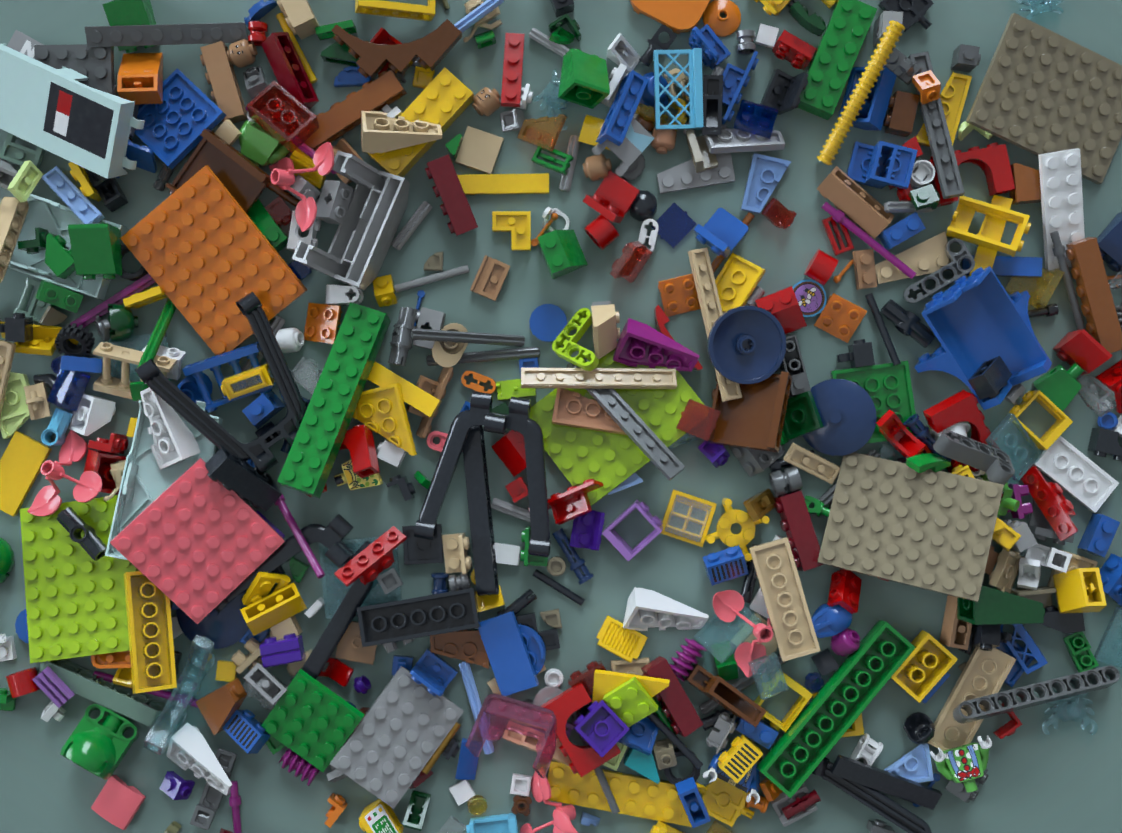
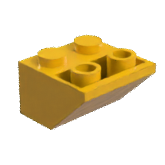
M1099 567L1078 568L1066 573L1053 575L1060 614L1100 612L1107 606Z

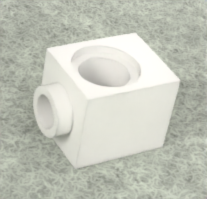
M388 440L380 442L376 449L378 453L377 458L396 467H400L407 453Z

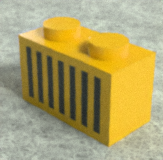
M743 734L740 737L737 736L732 741V747L727 752L724 751L719 756V761L717 762L719 768L737 784L763 755L761 749Z

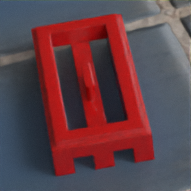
M832 216L822 220L835 256L854 249L848 230L844 225L839 222L848 245L846 248ZM829 222H830L831 225H832V228H833V230H834V233H835V235H836V238H837V241H838V243H839V246H840L841 250H839V248H838V246H837V243H836V241H835L834 235H833L832 230H831V228H830Z

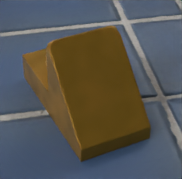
M768 488L744 501L743 504L754 522L775 508L774 503L776 501Z

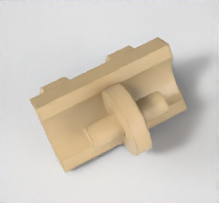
M45 383L24 386L26 404L28 405L31 420L51 417L52 413Z
M252 637L244 645L250 652L247 656L240 650L233 654L231 660L237 666L236 672L241 674L251 663L252 665L249 667V670L257 663L263 667L259 646L264 641L259 643Z

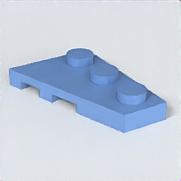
M754 153L741 210L760 214L791 161Z

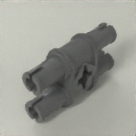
M400 307L398 321L393 326L395 328L392 333V341L390 342L392 348L388 363L406 366L408 351L412 348L413 339H411V331L416 328L414 324L418 309Z

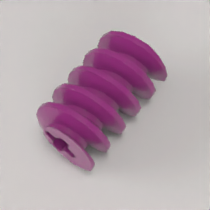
M687 638L684 640L688 645L681 644L680 647L683 652L676 651L678 658L671 657L674 664H669L674 674L684 682L685 679L682 675L688 677L690 674L687 669H694L691 663H699L696 656L703 657L700 650L707 651L705 647L694 639Z
M289 748L278 762L279 764L283 761V769L289 765V773L296 770L295 777L302 774L301 781L303 782L308 779V786H310L320 771Z

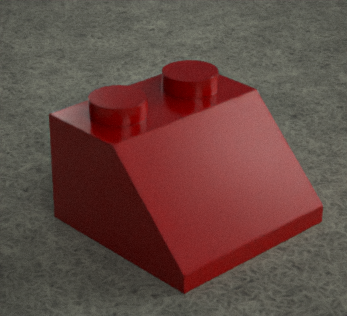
M792 286L755 300L757 307L767 310L777 318L783 327L785 335L807 327Z
M1084 329L1068 332L1053 348L1060 360L1066 361L1071 366L1077 363L1084 370L1080 375L1091 373L1113 356Z
M511 430L491 446L514 477L526 468L525 441L520 432Z
M88 449L83 472H96L102 479V489L100 492L112 493L116 486L110 473V464L126 460L127 456Z

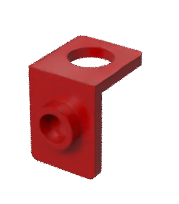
M329 658L327 669L321 671L319 676L329 677L346 687L354 670L337 658Z
M1014 712L1007 713L1011 720L994 731L995 736L1003 739L1005 736L1014 734L1016 729L1022 725Z

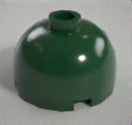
M108 304V311L110 313L108 321L111 326L109 328L110 341L121 342L131 338L134 334V329L138 328V316H134L128 306Z

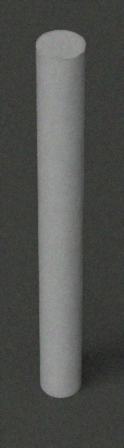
M468 265L397 284L394 285L396 293L468 273L469 268Z

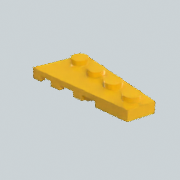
M954 72L940 94L952 145L972 76ZM923 123L916 138L919 145L930 147L925 124Z

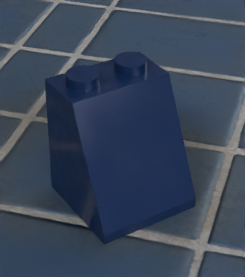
M1122 212L1118 213L1097 237L1102 259L1115 272L1122 271Z

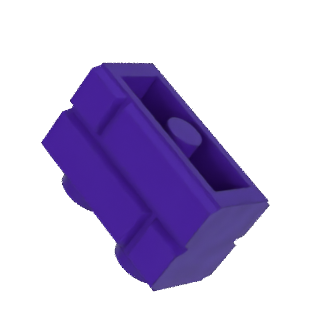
M295 633L286 634L283 639L278 640L276 637L264 639L265 642L259 646L263 668L303 661L306 657L302 636H296Z

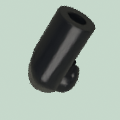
M34 375L33 380L35 384L44 382L53 393L61 390V383L55 375Z

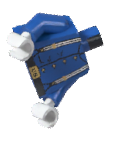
M731 746L715 754L708 767L709 770L703 773V778H707L708 774H710V783L719 778L746 793L750 791L746 801L750 802L751 796L755 798L754 804L756 805L760 801L758 794L760 775L759 770L756 768L758 766L757 762L737 784L717 764L719 756L724 751L727 752Z

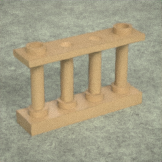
M101 342L93 350V355L103 357V374L94 382L93 390L132 399L130 383L132 382L130 381V363L139 365L144 352L113 345L109 342ZM156 355L154 363L167 378V372L172 370L177 360L167 356ZM111 359L121 361V379L111 376Z

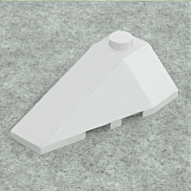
M634 587L628 598L623 628L637 631H648V628L659 627V631L666 630L668 627H676L678 630L702 629L709 616L653 590Z
M187 722L170 738L166 756L186 771L188 768L192 770L194 776L198 779L204 777L211 787L227 796L232 786L231 781L200 733V730Z

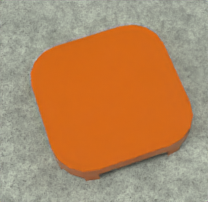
M630 0L634 8L633 10L637 14L642 13L669 27L676 34L689 32L697 26L710 0Z

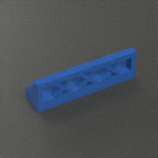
M634 70L628 73L620 83L596 140L599 144H602L607 139L618 146L623 143L648 83V79Z
M1011 624L1014 626L1012 641H1007L1006 644L1028 675L1048 664L1045 656L1024 625ZM1015 639L1024 641L1023 651L1013 647ZM1025 656L1035 657L1037 663L1027 667L1024 663Z

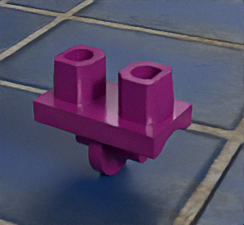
M1008 484V487L1013 489L1011 498L1020 501L1016 512L1007 510V512H1011L1012 518L1023 519L1025 518L1024 515L1033 513L1031 503H1022L1021 496L1029 495L1028 485Z

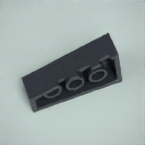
M220 448L205 464L208 470L207 475L213 481L222 482V485L227 490L236 491L241 499H248L257 509L260 507L267 511L282 495L270 474L267 472L262 474L256 466L253 468L247 461L241 462L236 455L223 448Z

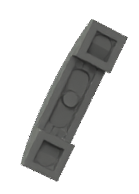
M218 748L215 757L230 779L237 754ZM206 783L190 824L209 830L224 794Z

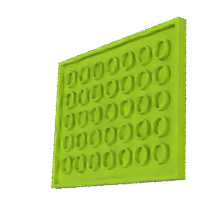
M616 348L598 359L599 364L596 367L649 368L647 365L631 367L614 361L613 356ZM655 366V369H667V367ZM676 370V389H614L667 448L708 417L709 410L678 370ZM555 388L531 407L529 418L539 424L543 434L544 450L572 486H580L588 479H594L603 483L602 487L587 493L590 506H592L650 462V459L628 435L552 424L557 388ZM564 388L571 392H577L588 399H594L586 389Z
M114 495L109 501H104V497H100L86 503L78 501L61 503L59 509L54 514L44 517L28 513L29 508L20 509L30 663L130 651L124 573L139 570L130 561L104 556L94 561L78 542H74L70 538L69 532L57 520V515L62 510L71 507L88 526L94 528L96 535L107 546L118 495ZM82 530L81 537L83 538L85 534L84 530Z

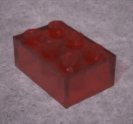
M275 80L246 105L250 118L291 153L320 128L317 116Z

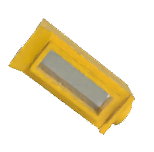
M266 363L225 378L221 382V391L224 396L231 400L271 386L275 381L270 377Z

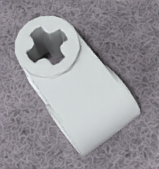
M326 285L325 304L349 305L350 302L360 304L364 299L363 292L354 286ZM356 293V296H354L353 299L350 298V295Z
M865 733L859 739L856 748L849 758L856 761L863 758L864 764L872 766L883 749V743L876 742L870 738L869 734Z

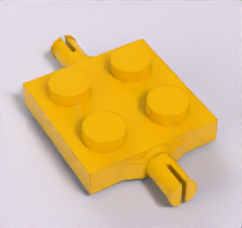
M719 778L706 785V787L696 781L708 813L713 818L733 827L736 819L741 814L750 819L753 818L755 812L745 807L746 797L750 794L749 791L746 793Z

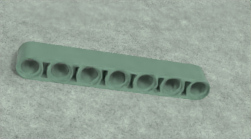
M61 659L41 662L38 674L49 666L73 693L146 726L159 727L166 710V706L161 702L141 693L134 694L132 689L113 684V682H107L102 677L96 678L98 675L94 674L93 676L94 672L68 660Z

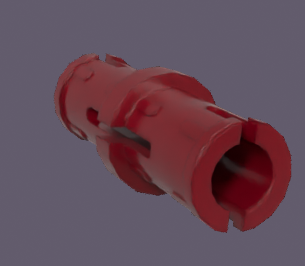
M814 789L801 798H795L796 801L781 809L787 820H789V818L802 811L806 812L808 807L821 801Z

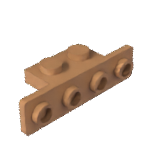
M443 367L438 381L420 375L416 386L442 400L446 394V385L453 377V367ZM408 404L406 411L423 417L416 435L425 439L426 435L431 431V422L433 417H436L439 407L431 418Z

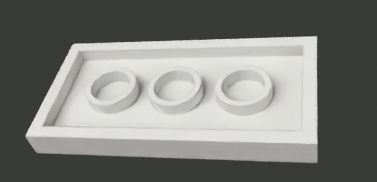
M1062 436L1047 450H1044L1033 463L1041 472L1059 484L1062 489L1092 513L1097 512L1119 484L1118 481Z

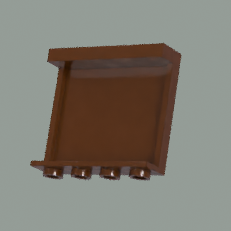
M204 128L200 134L203 139L172 184L166 183L165 186L170 189L169 193L172 194L199 170L208 165L247 214L271 181V176L213 131Z
M781 371V375L772 374L769 378L754 384L739 383L742 398L722 402L716 377V389H713L712 392L713 405L709 408L708 417L710 418L709 426L707 425L705 428L706 439L712 444L779 453L792 383L790 373Z

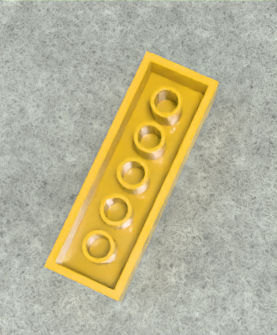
M444 67L400 116L405 117V120L409 122L420 120L439 124L443 134L473 102L474 94ZM437 140L384 153H368V155L387 173L404 177Z
M140 571L124 573L133 693L177 688L170 599Z

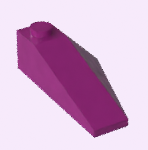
M628 318L621 332L613 360L631 367L647 365L649 368L655 369V366L667 367V369L692 372L700 355L647 324Z

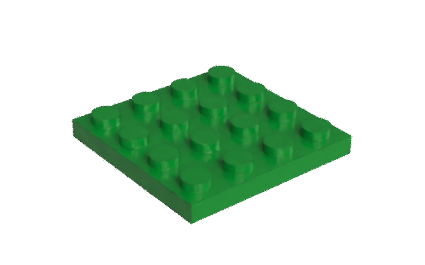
M901 361V364L893 366L892 363L830 371L831 379L852 381L868 392L876 407L877 422L889 409L895 412L903 424L910 416L916 414L908 361ZM877 424L872 437L866 444L887 441L880 433V428Z
M300 669L261 726L265 728V732L321 772H324L365 714Z

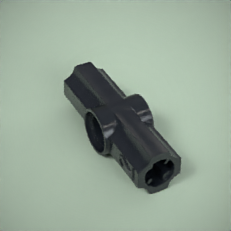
M892 299L882 307L880 313L894 323L895 328L899 332L910 336L924 348L935 339L933 331L922 324L917 315L906 311Z
M71 507L62 510L57 515V520L69 532L70 538L74 542H78L94 561L105 556L107 546L96 535L94 528L88 526ZM82 530L85 533L83 538L81 537Z

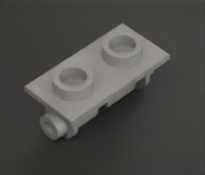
M726 712L720 714L714 725L720 731L712 728L708 735L706 744L709 747H716V754H718L721 748L724 749L729 740L727 738L728 734H733L737 726L735 722L736 715L730 718V715Z

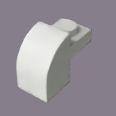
M1037 543L1026 550L1024 558L1039 560L1042 566L1066 573L1072 554Z

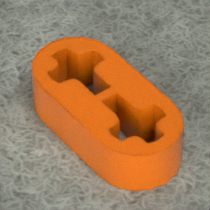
M470 370L464 372L461 376V382L467 388L489 394L494 393L496 390L495 381L487 376ZM473 374V378L478 380L477 384L471 382L468 385L465 377ZM491 381L492 390L484 391L485 387L481 386L480 382L487 383Z

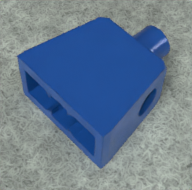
M268 392L260 395L242 412L256 429H259L281 411L285 405L274 392Z

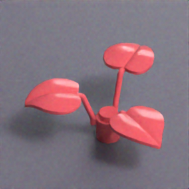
M330 142L322 144L316 150L313 157L314 168L294 170L292 159L287 157L269 166L272 184L278 185L282 190H289L302 199L298 202L295 209V218L301 228V232L307 231L314 223L317 206L313 197L306 199L303 194L290 186L295 182V173L315 172L318 170L320 175L325 176L331 172L334 165V151Z
M70 430L65 438V442L59 452V462L47 460L42 464L40 471L46 476L45 479L51 485L43 487L38 492L32 506L27 511L28 513L44 517L54 514L59 509L62 499L58 495L60 490L53 480H60L64 477L76 483L77 485L73 489V496L76 501L81 503L91 501L101 491L102 479L96 472L85 471L82 473L80 480L65 474L62 466H71L72 462H79L87 451L86 441L75 431Z
M735 590L717 592L713 597L712 604L714 612L719 619L724 622H732L737 615L753 627V634L757 639L753 640L752 643H741L734 653L738 667L749 678L758 671L766 658L765 646L760 643L771 641L773 638V627L769 618L767 619V626L763 623L755 625L739 613L744 608V598L739 592Z
M537 767L531 780V791L537 802H544V804L557 807L553 811L554 820L533 830L531 825L526 823L522 825L519 833H536L551 825L554 826L553 833H578L571 823L576 818L575 807L571 804L562 806L561 802L548 801L551 798L550 784L542 767Z

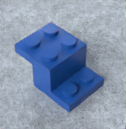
M879 141L875 146L855 142L846 174L856 183L883 189L886 185L907 189L918 150L884 141Z

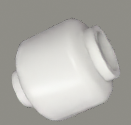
M295 327L280 329L275 336L282 353L300 351L305 342L303 333Z

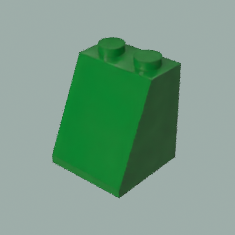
M114 0L102 4L110 26L156 24L150 0ZM146 45L144 46V48L146 49L154 47L156 45ZM138 46L117 47L119 51L125 50L126 53L137 51Z
M571 48L563 56L558 98L593 109L610 94L606 60L599 58L597 55L584 53L580 49Z
M110 224L68 225L76 275L82 276L83 280H96V277L102 276L103 279L113 280L115 276H122L120 229Z
M554 230L538 237V245L552 279L588 265L574 230Z

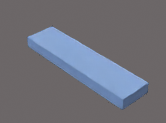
M57 166L41 177L84 224H97L105 218Z

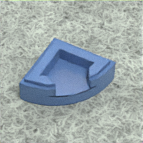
M584 811L580 817L582 825L590 826L592 824L594 827L598 826L601 819Z

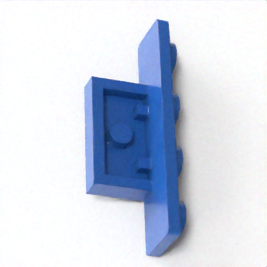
M754 51L746 70L728 63L722 74L724 76L723 105L728 107L722 119V125L725 124L726 120L730 122L735 112L732 110L734 103L739 104L743 95L740 93L742 86H747L751 76H748L750 69H755L759 61L756 58L757 51Z

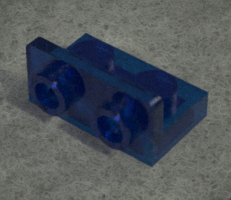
M742 100L733 128L770 139L778 110Z

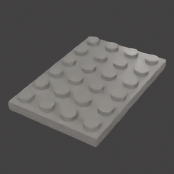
M403 666L399 668L330 762V765L393 809L464 712L463 709L442 695L440 697L430 694L427 691L428 687L422 683H416L411 678L410 671Z

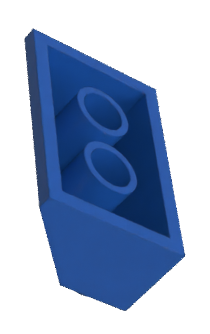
M883 66L884 70L880 71V77L876 78L878 81L874 82L875 86L871 88L872 92L868 93L865 105L862 104V110L858 112L859 116L856 115L855 118L857 120L853 121V127L862 130L881 131L897 77L887 67ZM865 67L852 68L838 117H841L840 113L844 111L843 107L847 105L846 101L850 100L849 96L853 94L852 90L856 89L855 85L859 83L858 79L862 77L861 73L865 72Z

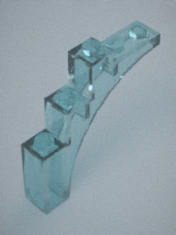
M196 635L193 639L187 661L177 682V688H174L161 714L145 737L144 748L161 756L169 745L170 738L178 731L186 719L188 708L199 693L203 679L214 664V643L209 638Z

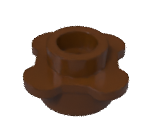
M515 795L513 798L514 806L511 809L512 813L528 816L532 799Z

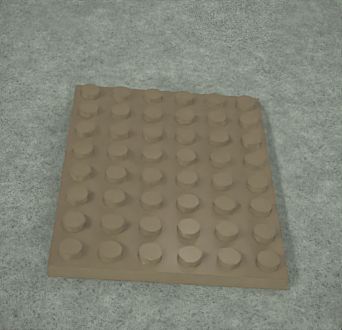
M1013 13L1010 15L966 122L1037 156L1039 154L1079 148L1082 177L1096 184H1102L1122 137V65Z
M854 452L843 455L818 563L978 602L1004 485L943 471L935 473L931 469L918 473L908 467L906 463Z

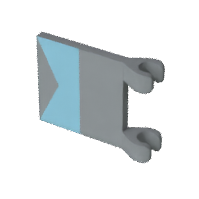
M633 118L620 146L607 139L602 144L598 143L592 149V152L595 155H600L607 146L622 161L614 170V173L621 177L653 141L654 137Z

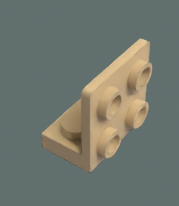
M465 532L442 535L446 574L462 572L463 575L467 574L472 567L471 556L467 554V550L470 548L469 536L466 537Z

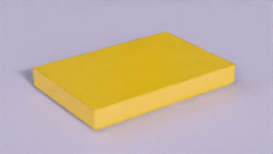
M734 253L730 255L715 280L723 314L732 308L745 306L766 272L765 269Z

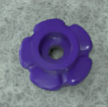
M362 675L354 679V689L358 693L366 694L371 688V683L366 676Z

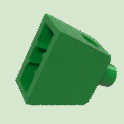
M1077 363L1068 370L1061 365H1057L1035 380L1033 384L1060 410L1064 411L1082 388L1081 383L1076 378L1084 370Z

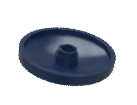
M739 306L726 311L716 320L708 337V354L715 369L726 379L740 384H754L769 378L780 367L786 352V337L780 322L770 312L756 306Z
M845 379L825 380L811 388L824 427L803 435L806 442L815 450L831 456L848 455L862 448L872 437L877 422L876 407L868 392L860 385Z
M246 591L229 602L221 610V613L213 609L198 624L178 608L176 614L182 632L193 643L208 649H221L238 642L249 629L240 609L246 607L241 601Z

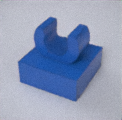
M394 655L392 675H395L401 666L411 671L414 657Z

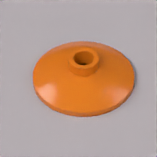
M730 0L712 1L708 4L703 14L704 26L708 24L718 37H726L733 34L741 22V13L738 6ZM720 13H725L726 17L721 18Z

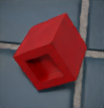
M522 476L505 486L514 503L528 495V486Z

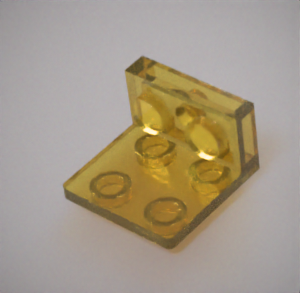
M1042 267V277H1011L1005 290L1010 294L1017 291L1021 293L1027 290L1031 296L1028 301L1029 305L1037 309L1046 307L1064 272L1059 269L1049 271Z

